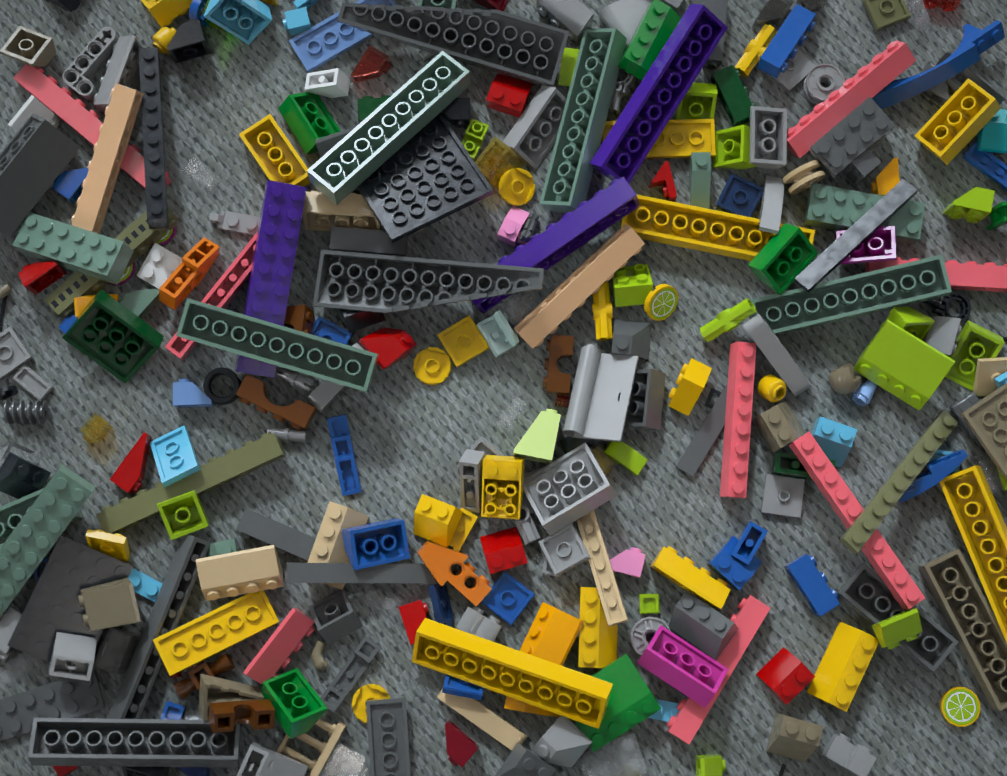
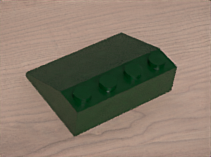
M102 289L62 336L65 341L124 383L155 353L164 337Z

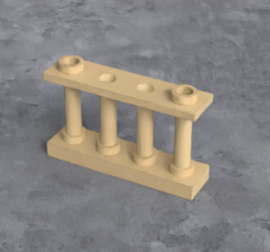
M320 718L315 725L329 732L328 735L331 737L327 743H322L306 733L296 737L319 750L318 752L321 755L317 761L315 759L312 761L287 747L286 745L290 740L287 734L277 752L309 766L308 770L311 771L309 776H319L344 732L346 724L338 722L337 725H331Z

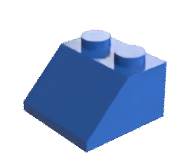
M732 536L707 564L737 591L753 576L762 561L754 555L750 564L747 565L733 557L731 554L738 539Z

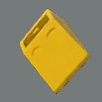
M486 455L484 457L481 517L520 519L525 457Z

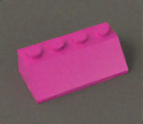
M661 625L637 664L704 708L716 694L728 671L726 667Z

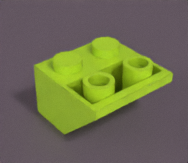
M975 187L954 200L943 211V214L948 215L950 219L957 220L963 218L967 219L968 223H978L991 213L995 191Z
M648 264L624 266L615 271L614 276L611 278L615 307L644 305L647 295L650 291H653V282Z

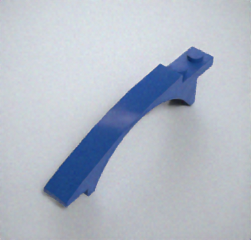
M996 20L982 30L970 24L964 25V34L960 45L946 60L923 73L893 80L872 99L881 109H884L923 93L952 78L978 62L980 54L1005 38L1002 22Z

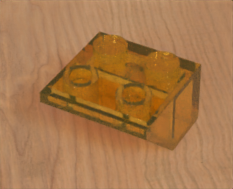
M496 137L491 140L475 161V164L488 183L498 191L500 178L506 171L513 168L522 169L525 165L509 146Z

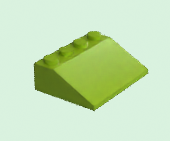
M887 320L861 353L853 370L915 409L920 410L954 365L955 360Z

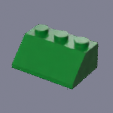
M310 92L291 94L278 107V110L306 154L318 152L315 140L341 131L318 94Z
M785 223L779 229L778 234H775L748 266L757 278L777 294L782 295L794 281V278L807 267L818 252L799 227Z
M298 668L262 682L261 693L264 699H270L275 708V718L290 739L308 732L327 711L326 705Z

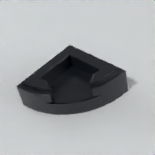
M16 386L0 388V400L2 401L18 394Z

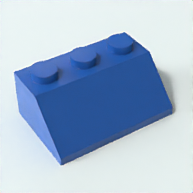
M395 518L341 529L344 549L354 570L410 558L405 520Z

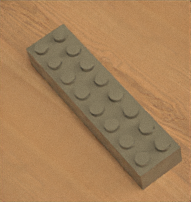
M960 549L951 550L918 568L952 634L959 641L958 645L991 709L1001 711L1007 708V643Z

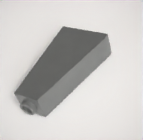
M728 0L689 1V5H704L726 25ZM724 35L706 61V68L714 69L720 67Z

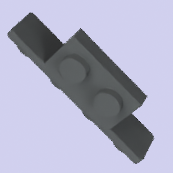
M947 51L936 66L946 60L952 53ZM969 67L946 80V85L952 92H956L969 78L993 96L999 105L1005 99L1004 95Z

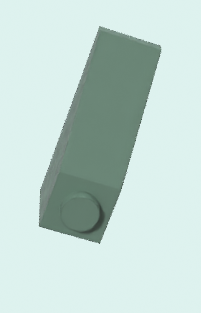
M692 152L690 155L689 180L690 205L709 209L711 152Z

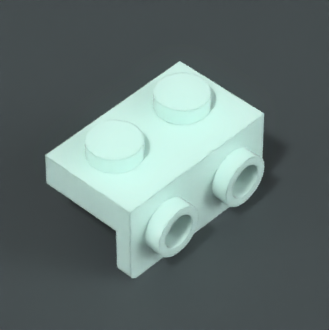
M500 310L476 325L495 357L515 348L519 343L517 333L512 330L508 324L507 317Z

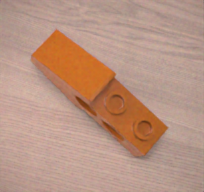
M203 237L183 256L182 263L159 288V301L176 310L194 287L197 288L218 257L220 246Z
M426 541L416 552L441 586L448 581L473 605L477 606L492 590L488 586L490 581L483 575L478 577L474 573L476 569L469 562L463 563L468 558L466 554ZM454 564H459L460 571L457 574L451 573V567ZM469 577L474 578V585L472 587L465 586V581Z

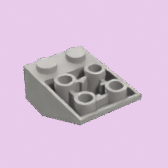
M253 742L246 753L237 776H305L309 766Z

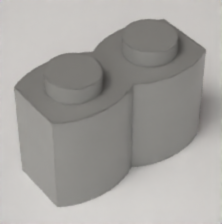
M475 605L472 608L467 607L456 627L461 631L494 642L503 627L499 625L501 621L492 615L489 618L482 615L484 611Z

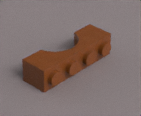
M246 374L236 393L240 397V402L248 406L252 403L257 406L256 410L264 414L270 412L274 414L273 418L284 423L287 420L291 422V427L299 431L302 428L308 429L317 411L315 407L299 399L287 406L272 404L266 395V384Z

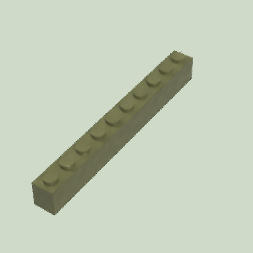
M267 432L261 435V439L255 442L250 440L243 443V447L236 450V448L226 451L225 455L220 458L215 456L208 459L207 464L203 466L199 464L201 470L167 487H164L160 481L154 484L155 488L150 490L143 489L137 492V496L131 499L126 497L119 500L118 505H108L102 508V512L96 514L102 530L109 534L119 533L159 515L158 503L193 490L200 496L287 456L278 435Z

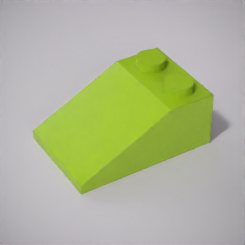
M968 320L955 342L957 346L954 354L949 356L955 360V363L945 377L973 391L977 359L996 358L1004 345L1003 337Z

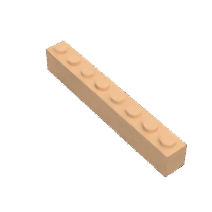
M117 83L112 89L111 100L105 110L104 123L99 129V139L94 145V155L88 164L89 171L82 183L83 190L81 196L77 200V209L71 218L72 226L100 234L144 95L143 92Z
M623 225L513 329L532 349L540 346L548 334L555 332L562 321L569 319L576 308L584 305L586 299L590 295L595 294L604 282L609 281L614 276L615 271L623 268L628 263L630 257L638 254L645 243L630 226Z

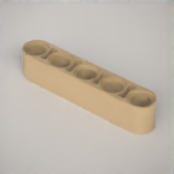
M442 690L437 696L445 704L510 750H513L517 743L522 745L528 737L506 720L504 721L495 712L487 709L485 705L476 699L442 693Z

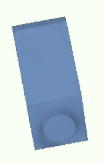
M179 379L178 382H173V406L176 408L215 407V402L196 384L190 382V379Z

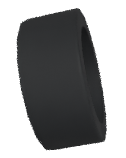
M215 368L204 379V392L216 404H230L238 398L236 393L241 385V380L229 368ZM220 375L230 377L234 384L233 391L226 397L216 396L211 388L213 380Z

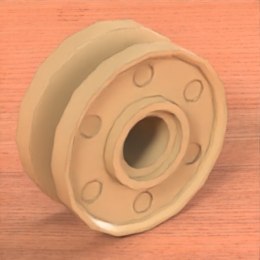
M818 160L803 164L784 176L782 179L784 184L794 182L788 189L790 195L810 188L812 183L817 184L826 176L824 171L814 173L820 166Z

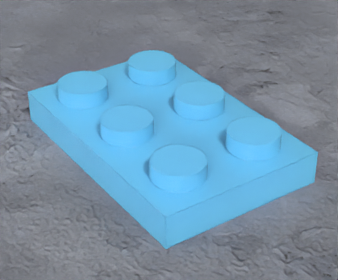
M185 425L150 442L159 476L164 487L201 470Z

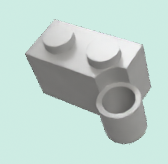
M11 607L8 611H4L0 617V660L4 663H7L15 652V648L7 644L22 615Z

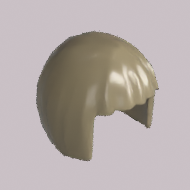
M852 363L832 370L828 376L831 387L839 394L853 393L860 387L861 377L856 376Z

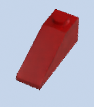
M145 432L109 479L130 494L137 493L143 485L142 480L145 475L151 436Z

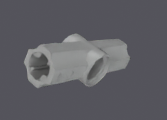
M522 498L521 510L526 512V518L523 520H513L525 545L541 539Z

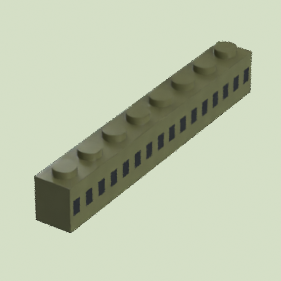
M169 207V228L149 229L146 210L114 238L125 242L134 251L126 268L131 266L139 255L146 253L148 247L153 242H158L162 238V234L177 225L179 218ZM75 272L49 294L45 300L60 317L65 319L75 314L74 297L94 295L105 288L107 281Z

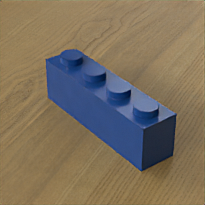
M796 4L760 57L757 68L775 78L781 72L784 73L789 65V59L793 60L798 52L797 47L804 44L807 32L811 33L814 29L816 14Z

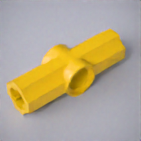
M764 24L755 39H752L746 47L743 56L734 67L735 70H739L741 77L747 78L756 64L759 63L760 57L777 33L773 26Z
M604 282L600 289L592 295L593 320H595L596 340L607 341L613 338L611 323L613 312L609 296V282Z

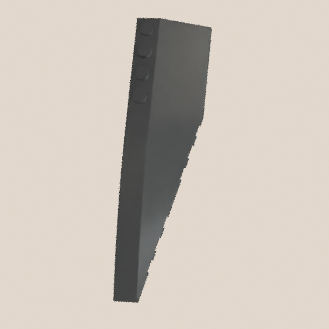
M342 3L337 22L438 55L441 51H444L456 61L535 85L551 87L554 86L570 32L493 9H451L427 6L407 7L404 5L386 6L383 4Z
M321 250L313 306L393 313L532 291L543 288L545 269Z

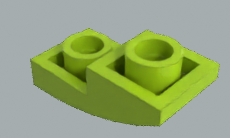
M565 47L561 59L558 85L570 87L579 49Z
M472 118L461 143L473 161H475L489 125Z
M610 441L603 451L616 464H621L634 476H638L648 461L622 441Z

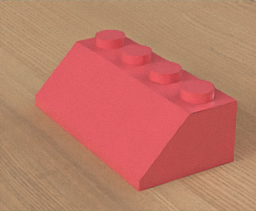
M292 608L243 673L260 684L263 681L278 676L277 673L280 669H285L292 661L290 656L293 652L298 653L303 647V639L313 634L316 629L314 627L315 621L300 609Z

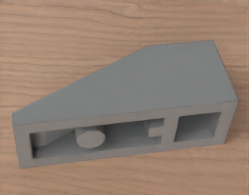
M466 449L459 461L461 507L467 511L477 513L481 512L482 469L485 452Z

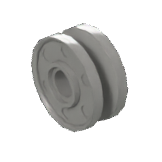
M831 64L816 65L810 70L803 82L805 97L815 105L824 102L829 98L830 93L843 86L845 82L843 73ZM820 83H825L827 88L822 87Z
M646 617L634 624L630 634V641L638 654L642 655L649 644L646 641V634L648 632L656 633L660 625L671 631L663 620L656 617Z

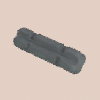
M530 213L520 236L521 241L525 243L530 241L539 219L538 214Z

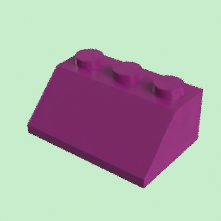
M895 226L880 227L841 264L896 260L897 238ZM846 230L836 231V240H837Z

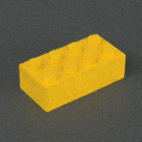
M968 78L917 132L915 137L920 144L948 165L1001 109V106L993 96Z
M271 114L239 134L241 140L269 180L302 187L310 184L307 166Z

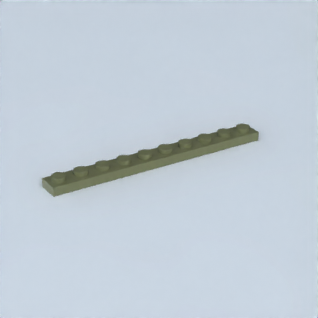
M945 409L940 411L839 540L853 554L860 551L958 424V421Z

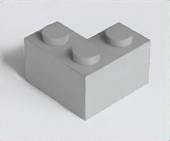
M842 733L839 736L833 734L822 755L856 776H867L877 759L871 755L873 751L860 744L854 746L849 743L851 739Z

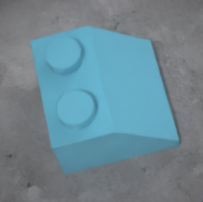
M820 416L816 419L811 434L828 459L835 460V466L841 468L852 448L857 429Z

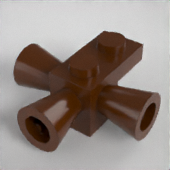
M224 651L212 664L201 661L191 666L193 670L188 673L190 677L173 683L179 697L185 700L196 688L200 690V674L218 677V674L234 669L235 665L228 653Z

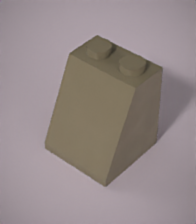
M786 401L761 413L753 420L772 453L806 434Z
M128 578L80 590L81 595L78 596L80 608L84 607L85 614L82 615L84 626H88L90 631L141 622L133 583Z
M776 712L766 751L806 762L819 746L823 726Z

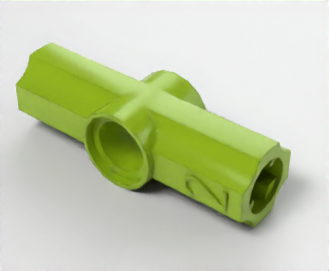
M747 298L734 307L725 309L717 314L715 319L700 328L702 337L707 342H710L721 334L732 331L742 321L757 313L756 307Z

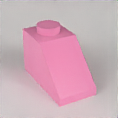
M512 206L499 229L497 239L515 247L530 213Z
M630 547V550H625L610 559L613 571L640 578L646 554L641 553V549Z

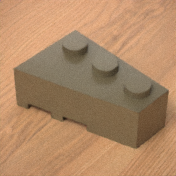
M200 674L199 712L203 721H208L210 703L264 699L259 687Z

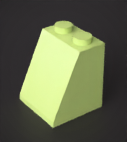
M553 409L541 411L515 447L513 456L525 457L527 460L550 464L553 458L561 414H557L558 411Z

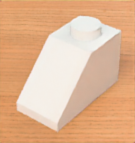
M339 68L307 73L304 90L329 98L348 96L350 79Z

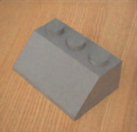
M537 0L536 7L539 14L543 17L547 16L554 27L570 31L567 38L570 41L574 40L577 43L583 37L584 30L592 28L594 13L579 0Z
M750 107L749 163L765 169H779L787 164V109Z

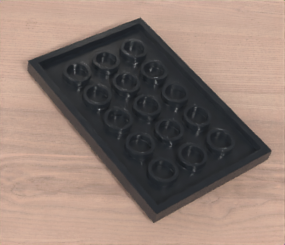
M60 535L7 645L50 662L57 632L95 637L98 643L104 629L90 631L88 626H84L82 615L85 614L84 607L80 608L78 596L81 595L80 590L128 578L134 566Z

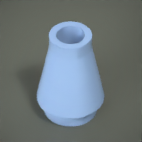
M868 379L853 392V401L860 406H866V404L870 403L878 385Z

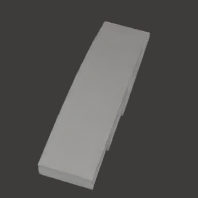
M768 175L765 177L759 218L760 231L774 234L779 232L784 195V182L782 178Z

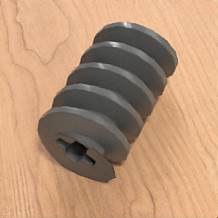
M6 400L3 408L5 421L7 424L23 423L27 425L30 422L32 425L36 423L43 425L48 415V403L44 400L41 406L40 401L36 400L35 406H33L32 401L29 400L27 406H25L24 400H21L19 405H17L16 400H13L10 405L9 400Z

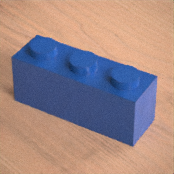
M803 554L784 567L815 615L820 617L840 604L837 600L839 596L833 588L830 589L827 585L828 579L823 572H819L816 568L817 562L811 555Z

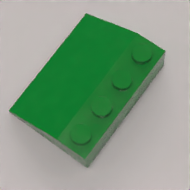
M652 0L634 32L618 67L643 80L678 25L681 17L670 6L660 0Z
M626 653L592 675V677L613 684L606 713L600 728L597 729L575 721L580 731L592 741L590 747L595 752L659 711L661 707Z

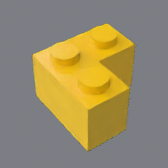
M691 358L688 364L684 363L675 382L678 386L677 388L672 387L668 398H670L668 406L689 416L704 389L712 368Z

